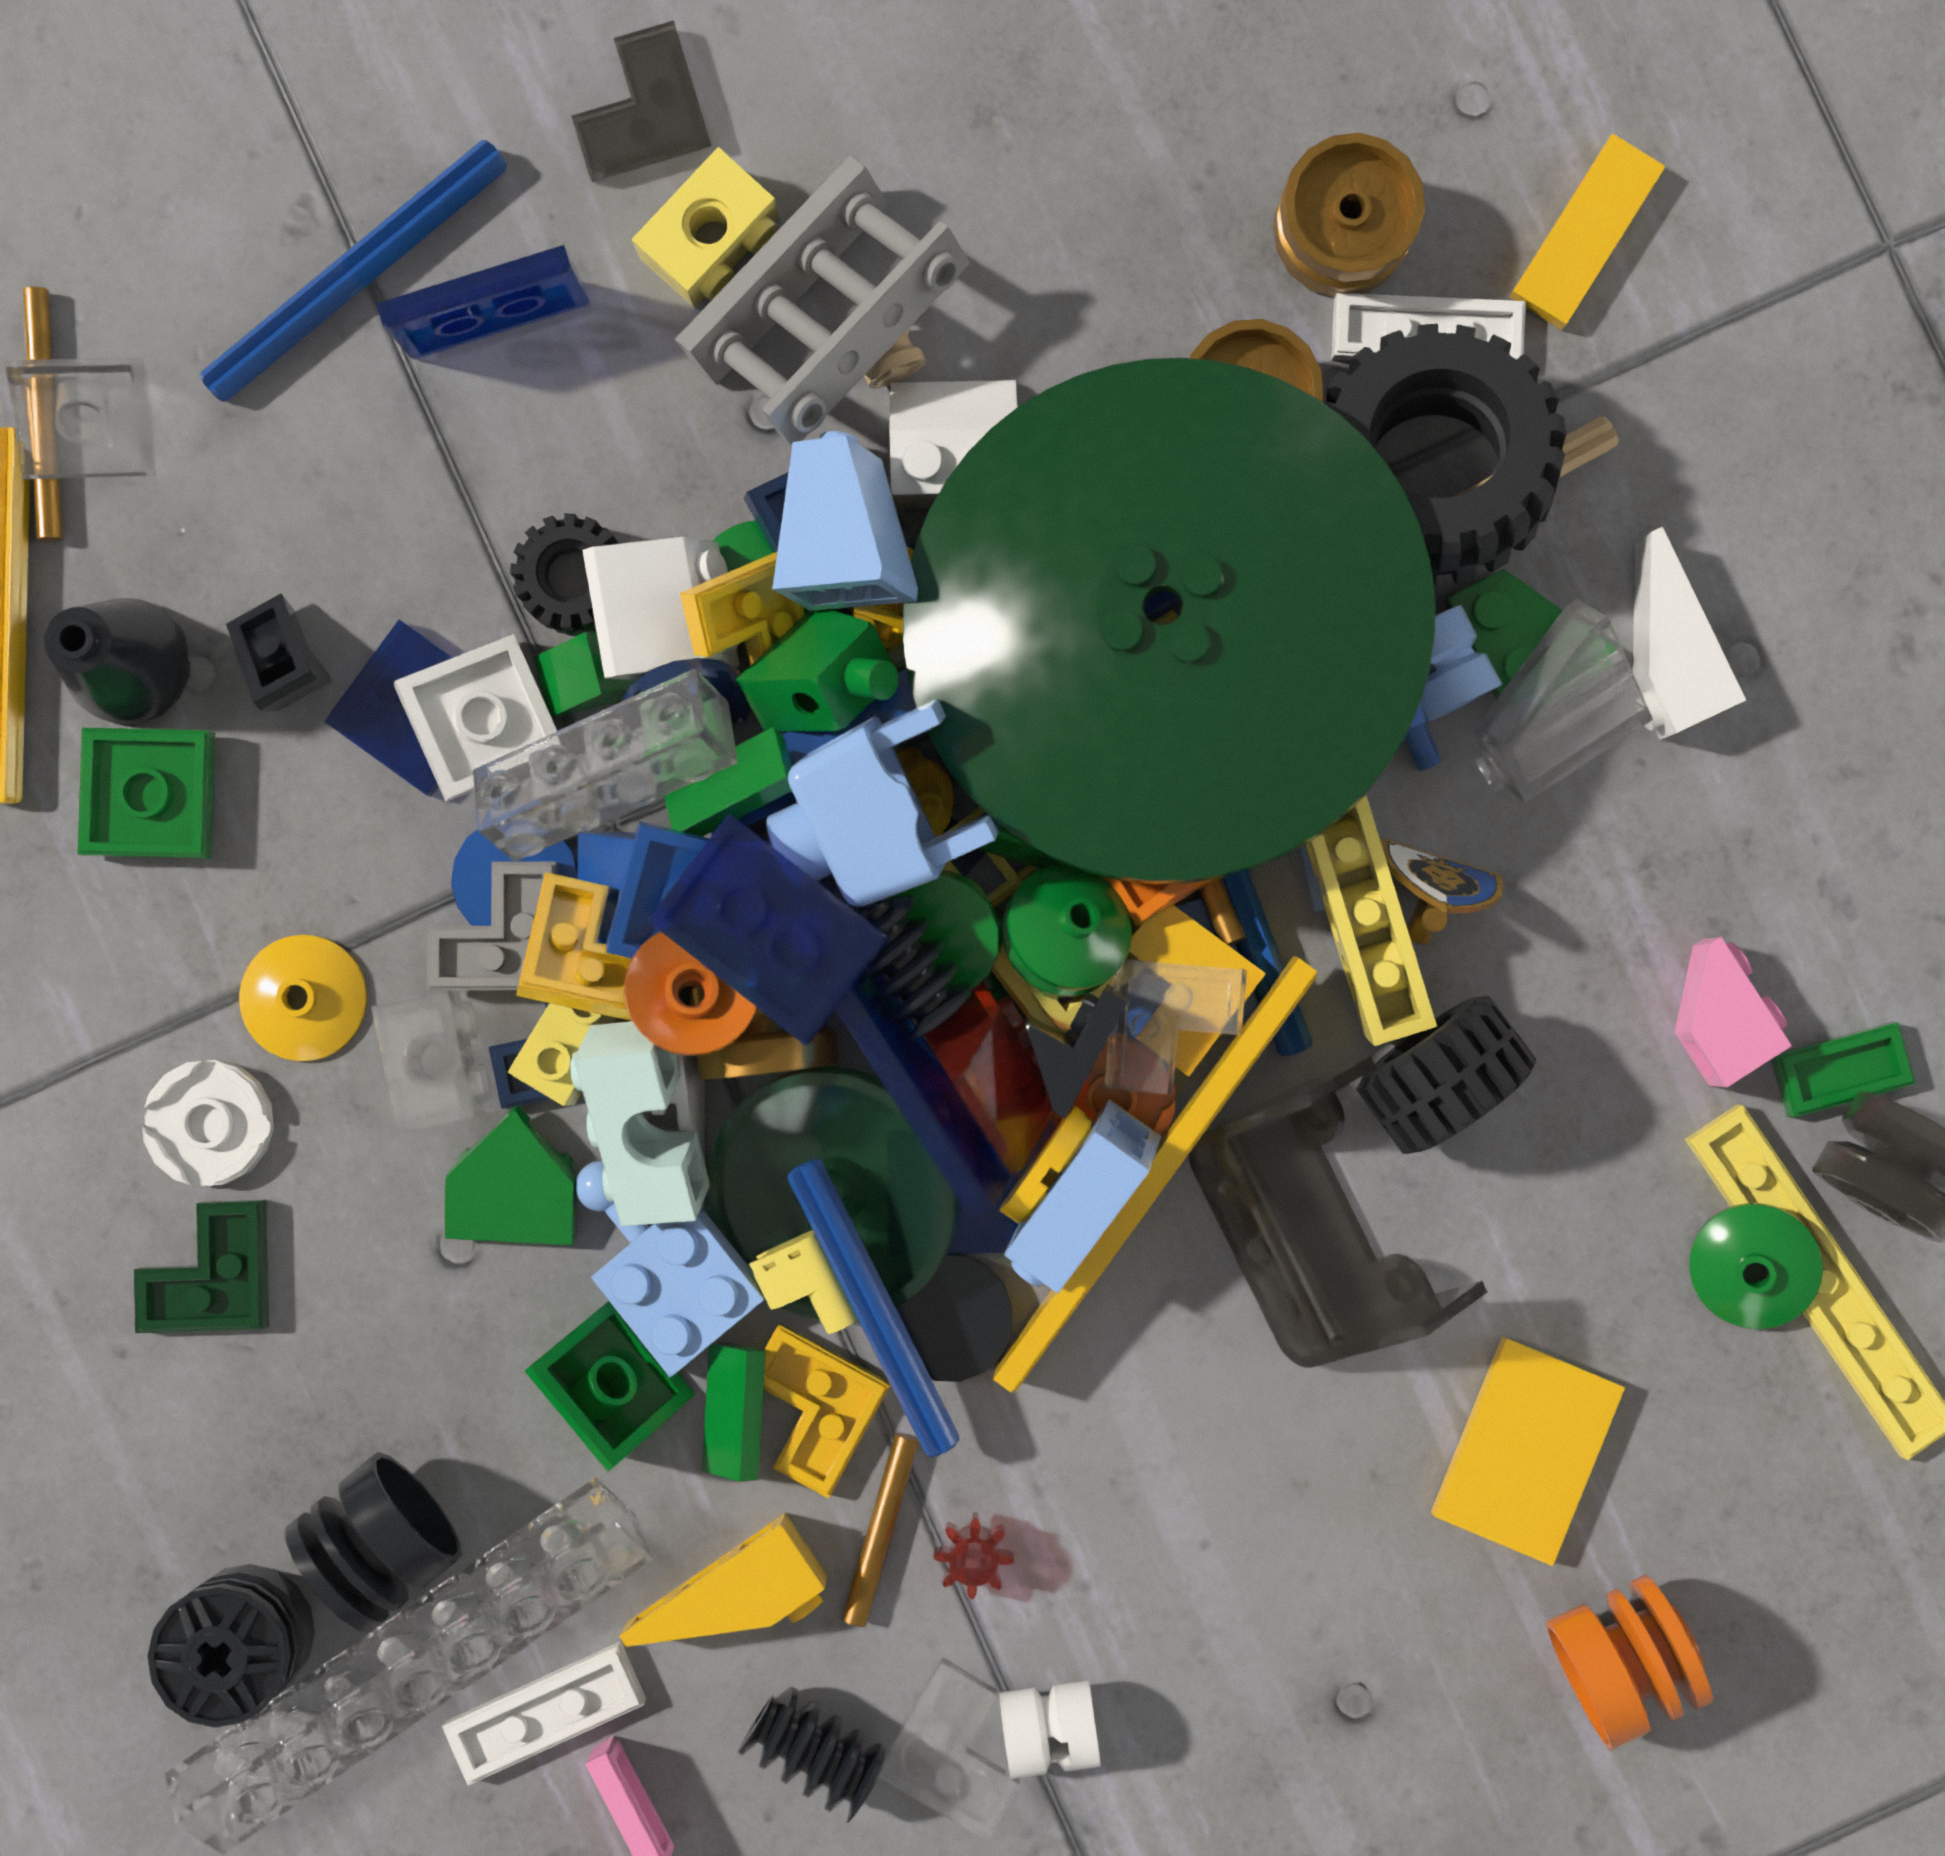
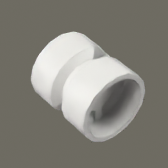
M1089 1680L1054 1684L1047 1696H1041L1035 1687L999 1692L1010 1779L1044 1775L1047 1773L1050 1764L1056 1762L1059 1763L1065 1772L1101 1767Z

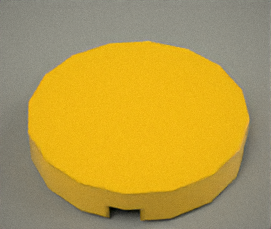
M1073 1106L1066 1118L1059 1122L1024 1170L999 1211L1018 1224L1021 1222L1025 1223L1048 1194L1046 1191L1061 1171L1067 1168L1092 1129V1118L1078 1107Z

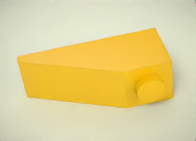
M783 1513L627 1621L619 1637L626 1647L771 1627L785 1616H787L791 1623H795L807 1616L823 1602L819 1593L825 1590L828 1575L787 1514Z

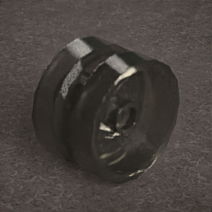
M1858 1091L1842 1117V1124L1847 1133L1864 1147L1849 1141H1828L1812 1168L1813 1173L1823 1182L1846 1196L1850 1201L1876 1217L1931 1241L1943 1243L1945 1240V1193L1937 1187L1945 1189V1128L1887 1098L1870 1092Z

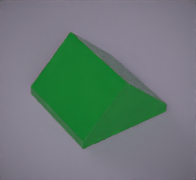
M610 1301L600 1307L525 1370V1373L607 1472L619 1464L695 1395L678 1373L672 1377L668 1376Z

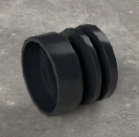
M380 1452L370 1457L339 1483V1497L341 1501L324 1496L311 1506V1514L303 1513L285 1528V1541L290 1555L307 1584L320 1600L342 1621L358 1631L369 1633L389 1617V1610L396 1612L409 1600L407 1583L415 1587L425 1588L462 1556L459 1538L439 1503L405 1466L391 1456Z
M253 1564L225 1568L172 1604L153 1629L147 1655L152 1685L166 1707L190 1723L213 1728L243 1723L266 1708L296 1678L308 1661L315 1635L311 1607L297 1584L275 1569ZM223 1642L232 1651L225 1661L218 1658L215 1653Z

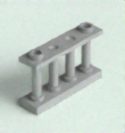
M850 155L675 338V341L699 371L715 385H718L734 369L769 397L770 400L761 411L791 447L793 442L802 441L810 432L821 425L825 416L927 308L955 283L958 276L970 264L949 226L942 221H939L920 240L884 214L882 211L886 208L888 202L867 168ZM863 231L903 259L877 287L838 258ZM819 277H822L858 305L855 311L834 333H831L794 304ZM776 322L815 352L789 380L751 351Z

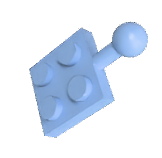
M603 1161L591 1162L577 1176L575 1183L577 1197L588 1209L597 1212L605 1211L630 1243L591 1276V1279L668 1376L672 1377L766 1299L753 1276V1271L702 1207L696 1221L653 1224L652 1226H621L614 1201L609 1202L604 1194L602 1184Z

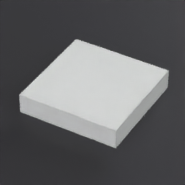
M514 634L394 682L396 692L446 802L564 754L566 751Z

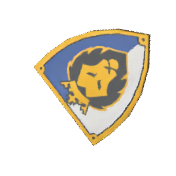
M1382 837L1380 838L1390 873L1397 881L1419 897L1407 928L1411 941L1428 945L1433 932H1439L1446 927L1448 922L1447 914L1474 913L1490 909L1500 901L1503 891L1501 874Z

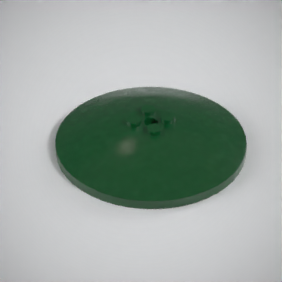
M1192 358L1144 359L1113 364L1080 374L1048 388L1018 406L994 425L967 452L948 477L932 504L916 541L911 560L918 586L917 601L904 602L903 644L907 674L916 708L937 698L939 699L946 717L939 725L926 730L946 768L967 795L987 815H990L998 825L1024 844L1053 860L1103 877L1148 884L1193 883L1221 879L1256 869L1287 856L1311 842L1346 816L1372 789L1391 764L1410 730L1421 703L1427 681L1435 634V591L1430 558L1419 522L1404 490L1389 466L1367 439L1341 415L1314 396L1281 379L1247 367L1214 360ZM1161 591L1172 592L1183 602L1180 616L1174 622L1167 625H1158L1151 622L1144 613L1147 600L1155 593Z

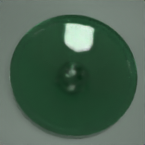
M824 1066L799 1069L774 1078L759 1087L728 1116L713 1143L706 1169L710 1182L706 1194L709 1218L750 1267L749 1263L758 1260L757 1255L813 1230L788 1182V1174L796 1166L806 1161L819 1159L823 1162L895 1308L906 1303L928 1283L943 1263L953 1243L960 1215V1184L956 1165L949 1146L935 1122L913 1098L895 1085L867 1072L852 1068ZM808 1295L780 1307L798 1316L820 1321Z

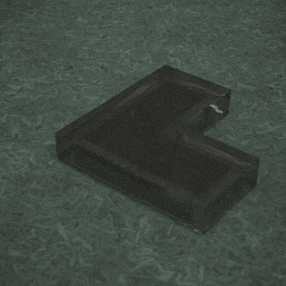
M674 20L615 37L614 42L631 98L571 115L592 182L712 146Z

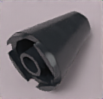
M117 598L68 608L55 615L45 631V651L69 692L83 709L105 721L115 724H129L146 719L151 720L163 715L180 699L190 677V661H188L185 643L187 640L182 628L166 611L147 601L134 598Z

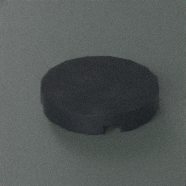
M938 1253L917 1261L898 1279L890 1296L930 1378L934 1381L961 1382L984 1373L1002 1356L1012 1334L1013 1306L1004 1282L988 1265L966 1254Z

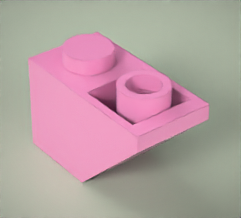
M1722 937L1702 939L1693 945L1674 1033L1708 1086L1727 1088L1792 1045L1782 1031L1787 1028V1022L1782 1012L1769 997L1759 996L1747 977L1752 974V968L1747 958L1734 943L1728 942L1726 944Z

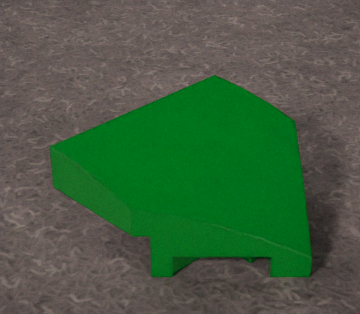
M518 1105L506 1113L500 1123L471 1148H466L460 1154L456 1164L449 1169L445 1177V1239L573 1245L577 1234L576 1176L570 1169L574 1159L567 1152L559 1153L529 1124L531 1118Z

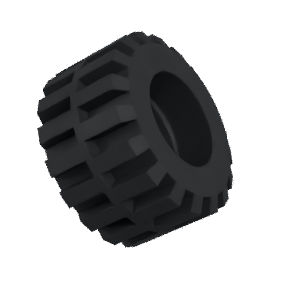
M1490 996L1468 999L1436 1017L1437 1027L1407 1037L1373 1064L1360 1080L1356 1091L1402 1154L1428 1150L1476 1122L1518 1089L1528 1078L1536 1064V1058Z

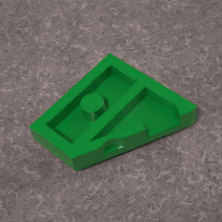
M1505 569L1494 573L1444 601L1447 610L1462 605L1477 634V638L1472 645L1474 652L1487 653L1503 684L1492 690L1503 713L1616 653L1609 642Z

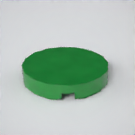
M942 871L937 879L891 897L907 894L913 895L916 902L905 919L927 917L930 925L919 941L938 938L944 944L942 952L933 963L954 961L959 968L948 983V986L966 982L974 989L990 974L1002 948V921L996 907L993 909L990 900L985 896L986 892L975 881L953 871Z

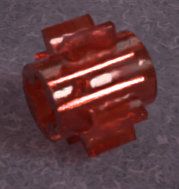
M973 1512L970 1526L963 1527L960 1530L955 1524L948 1521L945 1524V1531L947 1537L951 1540L950 1547L939 1546L934 1548L933 1559L939 1562H949L950 1568L945 1572L942 1579L943 1586L948 1587L959 1581L967 1586L969 1599L975 1598L978 1586L988 1582L993 1588L1000 1590L1002 1588V1580L997 1572L998 1565L1014 1563V1552L1007 1549H997V1544L1005 1535V1527L1000 1524L991 1531L980 1526V1517L976 1512ZM968 1543L981 1544V1552L985 1557H981L978 1568L967 1567L966 1558L962 1556L968 1550Z

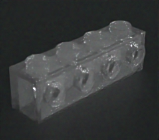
M694 668L473 769L478 832L516 862L525 857L536 855L547 847L581 832L592 830L601 823L635 808L646 806L662 796L694 782L705 780L712 774L737 764L738 760L728 701Z

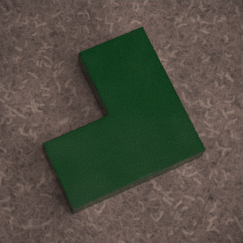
M266 1200L206 1201L196 1203L198 1265L140 1267L134 1269L135 1333L255 1330L269 1327Z

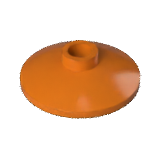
M678 925L655 934L637 950L628 966L625 977V1003L635 1027L652 1044L679 1055H705L727 1047L737 1040L748 1028L758 1005L759 979L751 957L733 937L721 930L705 925ZM694 986L702 991L704 999L696 1006H688L679 999V992L685 987Z

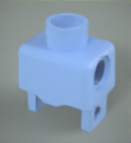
M938 698L884 724L881 723L877 716H874L809 752L790 769L788 782L798 803L768 816L766 823L776 855L785 872L798 888H803L833 874L844 899L852 906L862 907L937 879L946 862L996 839L1000 828L991 816L987 814L936 837L893 747L904 740L939 725L944 720L946 714Z

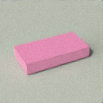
M613 1736L594 1746L585 1765L632 1855L672 1856L675 1846L619 1739Z

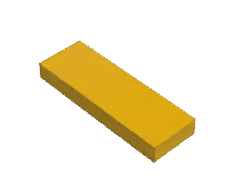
M1612 133L1509 298L1514 301H1526V309L1562 330L1569 322L1666 166Z

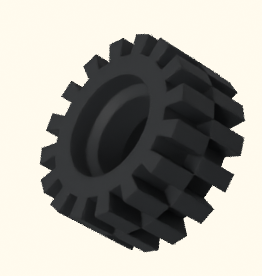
M564 513V519L556 520L552 515L542 519L545 524L543 527L537 530L532 525L525 532L529 538L524 545L519 542L517 543L513 552L518 557L516 564L511 563L510 575L515 579L516 585L512 586L516 596L523 603L522 606L547 628L549 626L558 633L568 635L569 631H576L580 635L588 632L589 628L596 626L590 591L577 598L558 596L552 591L548 582L550 565L563 553L571 551L583 553V550L587 548L619 544V542L606 527L603 528L592 518L586 516L585 520L579 519L576 514Z

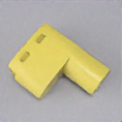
M813 1230L757 1255L758 1260L749 1263L754 1273L753 1276L771 1310L808 1295L827 1334L840 1331L858 1320Z

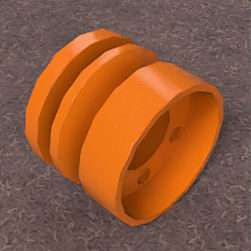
M1646 1574L1632 1580L1629 1585L1638 1610L1637 1613L1624 1594L1615 1588L1606 1595L1613 1624L1604 1627L1597 1615L1586 1604L1546 1621L1545 1624L1554 1651L1578 1701L1593 1728L1610 1751L1651 1731L1648 1714L1643 1702L1650 1697L1653 1698L1657 1706L1672 1721L1684 1715L1675 1686L1678 1687L1685 1699L1695 1710L1705 1707L1714 1701L1711 1687L1704 1671L1703 1657L1688 1625L1677 1608L1665 1598L1655 1582Z

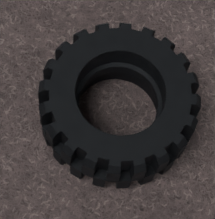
M1437 323L1418 325L1417 335L1404 338L1403 332L1397 330L1381 337L1380 350L1376 353L1370 347L1362 348L1350 358L1349 374L1339 372L1335 375L1327 388L1326 403H1324L1352 425L1367 439L1374 449H1376L1380 439L1398 424L1415 417L1428 415L1448 416L1466 422L1481 432L1492 445L1498 458L1496 472L1484 484L1470 492L1453 497L1437 498L1418 495L1402 488L1423 534L1430 558L1434 586H1436L1438 575L1452 574L1455 584L1474 580L1477 566L1484 564L1487 571L1494 572L1509 562L1512 548L1523 551L1535 538L1539 522H1544L1548 516L1565 453L1562 451L1566 438L1565 420L1563 416L1556 413L1559 399L1552 384L1544 381L1537 385L1540 367L1527 354H1522L1517 360L1509 355L1511 343L1494 334L1489 342L1475 338L1476 328L1457 324L1456 333H1439Z

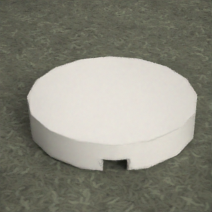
M221 1060L187 1062L164 1074L148 1094L144 1109H147L144 1116L145 1126H142L143 1142L155 1165L172 1179L197 1186L228 1184L251 1172L267 1153L274 1130L272 1103L262 1084L241 1066Z

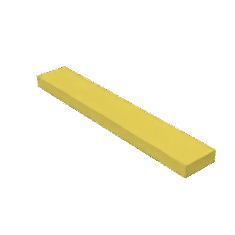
M1736 1104L1684 1139L1730 1207L1744 1203L1773 1205L1796 1216L1811 1231L1820 1249L1823 1274L1815 1299L1802 1314L1901 1458L1909 1460L1945 1435V1401L1745 1107Z

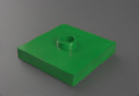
M82 727L77 855L211 859L216 733L210 730Z

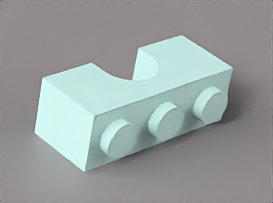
M633 1021L591 1025L578 1051L574 1052L571 1058L573 1085L577 1091H583L588 1108V1138L593 1147H599L604 1165L602 1175L604 1194L609 1202L614 1201L621 1226L696 1221L710 1186L696 1130L664 1131L650 1124L641 1113L644 1111L666 1110L681 1076L675 1053L663 1050L647 1040L635 1027Z

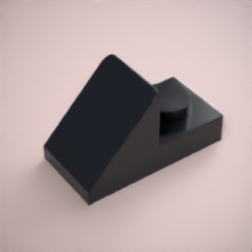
M282 593L226 623L253 703L260 711H279L332 681L328 672L308 648L295 611Z
M1108 984L1100 998L1089 992L1084 998L1070 1025L1072 1029L1081 1033L1077 1041L1031 1017L1026 1023L1053 1112L1063 1118H1066L1130 998L1129 995Z

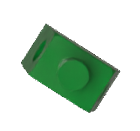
M825 609L808 610L804 616L749 666L736 681L740 685L743 694L764 731L772 727L777 731H838L847 727L874 699H889L897 689L899 677L897 669L892 663L875 627L869 621Z

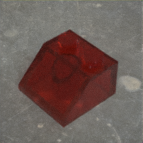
M982 981L972 990L970 997L957 1013L925 1034V1037L953 1085L1012 1176L1024 1168L1053 1114V1109L1032 1044L1025 1048L1017 1034L1027 1029L1025 1022L1008 995L996 1002Z

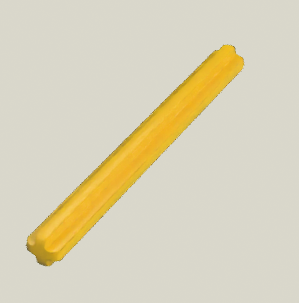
M14 427L0 428V804L19 803L23 798L31 437L23 429Z

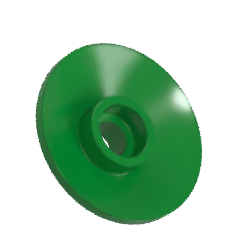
M1066 864L1043 867L1029 875L1018 886L1008 907V934L1017 957L1034 976L1049 985L1066 990H1084L1096 987L1111 978L1121 968L1127 958L1132 938L1128 911L1116 890L1099 875L1084 872ZM1071 910L1077 912L1083 918L1086 928H1080L1072 922L1070 917Z
M1763 1203L1739 1204L1715 1214L1697 1233L1689 1257L1691 1281L1703 1304L1722 1320L1748 1329L1773 1328L1797 1318L1815 1299L1823 1274L1820 1249L1808 1227L1790 1212ZM1751 1263H1761L1768 1268L1769 1274L1763 1281L1752 1282L1743 1274L1746 1266Z

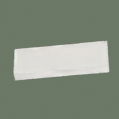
M1337 293L1334 298L1331 361H1349L1351 357L1364 347H1370L1376 353L1380 350L1381 337L1397 330L1403 332L1404 338L1416 336L1418 325L1435 323L1438 324L1439 333H1456L1457 324L1476 328L1475 338L1487 342L1495 334L1511 343L1509 355L1517 360L1524 354L1526 301Z
M619 1641L448 1719L442 1725V1729L467 1785H471L644 1706L647 1699L622 1642Z

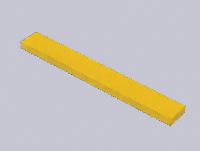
M1292 957L1160 1140L1150 1172L1060 1292L1057 1294L1051 1289L998 1362L994 1371V1381L1011 1393L1013 1390H1018L1318 977L1316 975L1317 970L1300 958Z

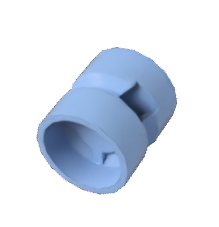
M1462 605L1435 616L1431 665L1420 703L1427 723L1503 685L1487 653L1474 652L1472 645L1477 638V634Z

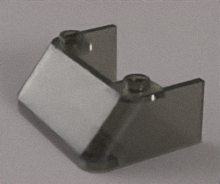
M1371 1056L1303 1082L1204 1132L1189 1153L1192 1171L1277 1344L1292 1362L1302 1367H1316L1426 1337L1488 1293L1483 1281H1478L1435 1294L1425 1272L1411 1258L1402 1254H1389L1376 1258L1321 1145L1338 1137L1344 1128V1110L1336 1091L1377 1068Z

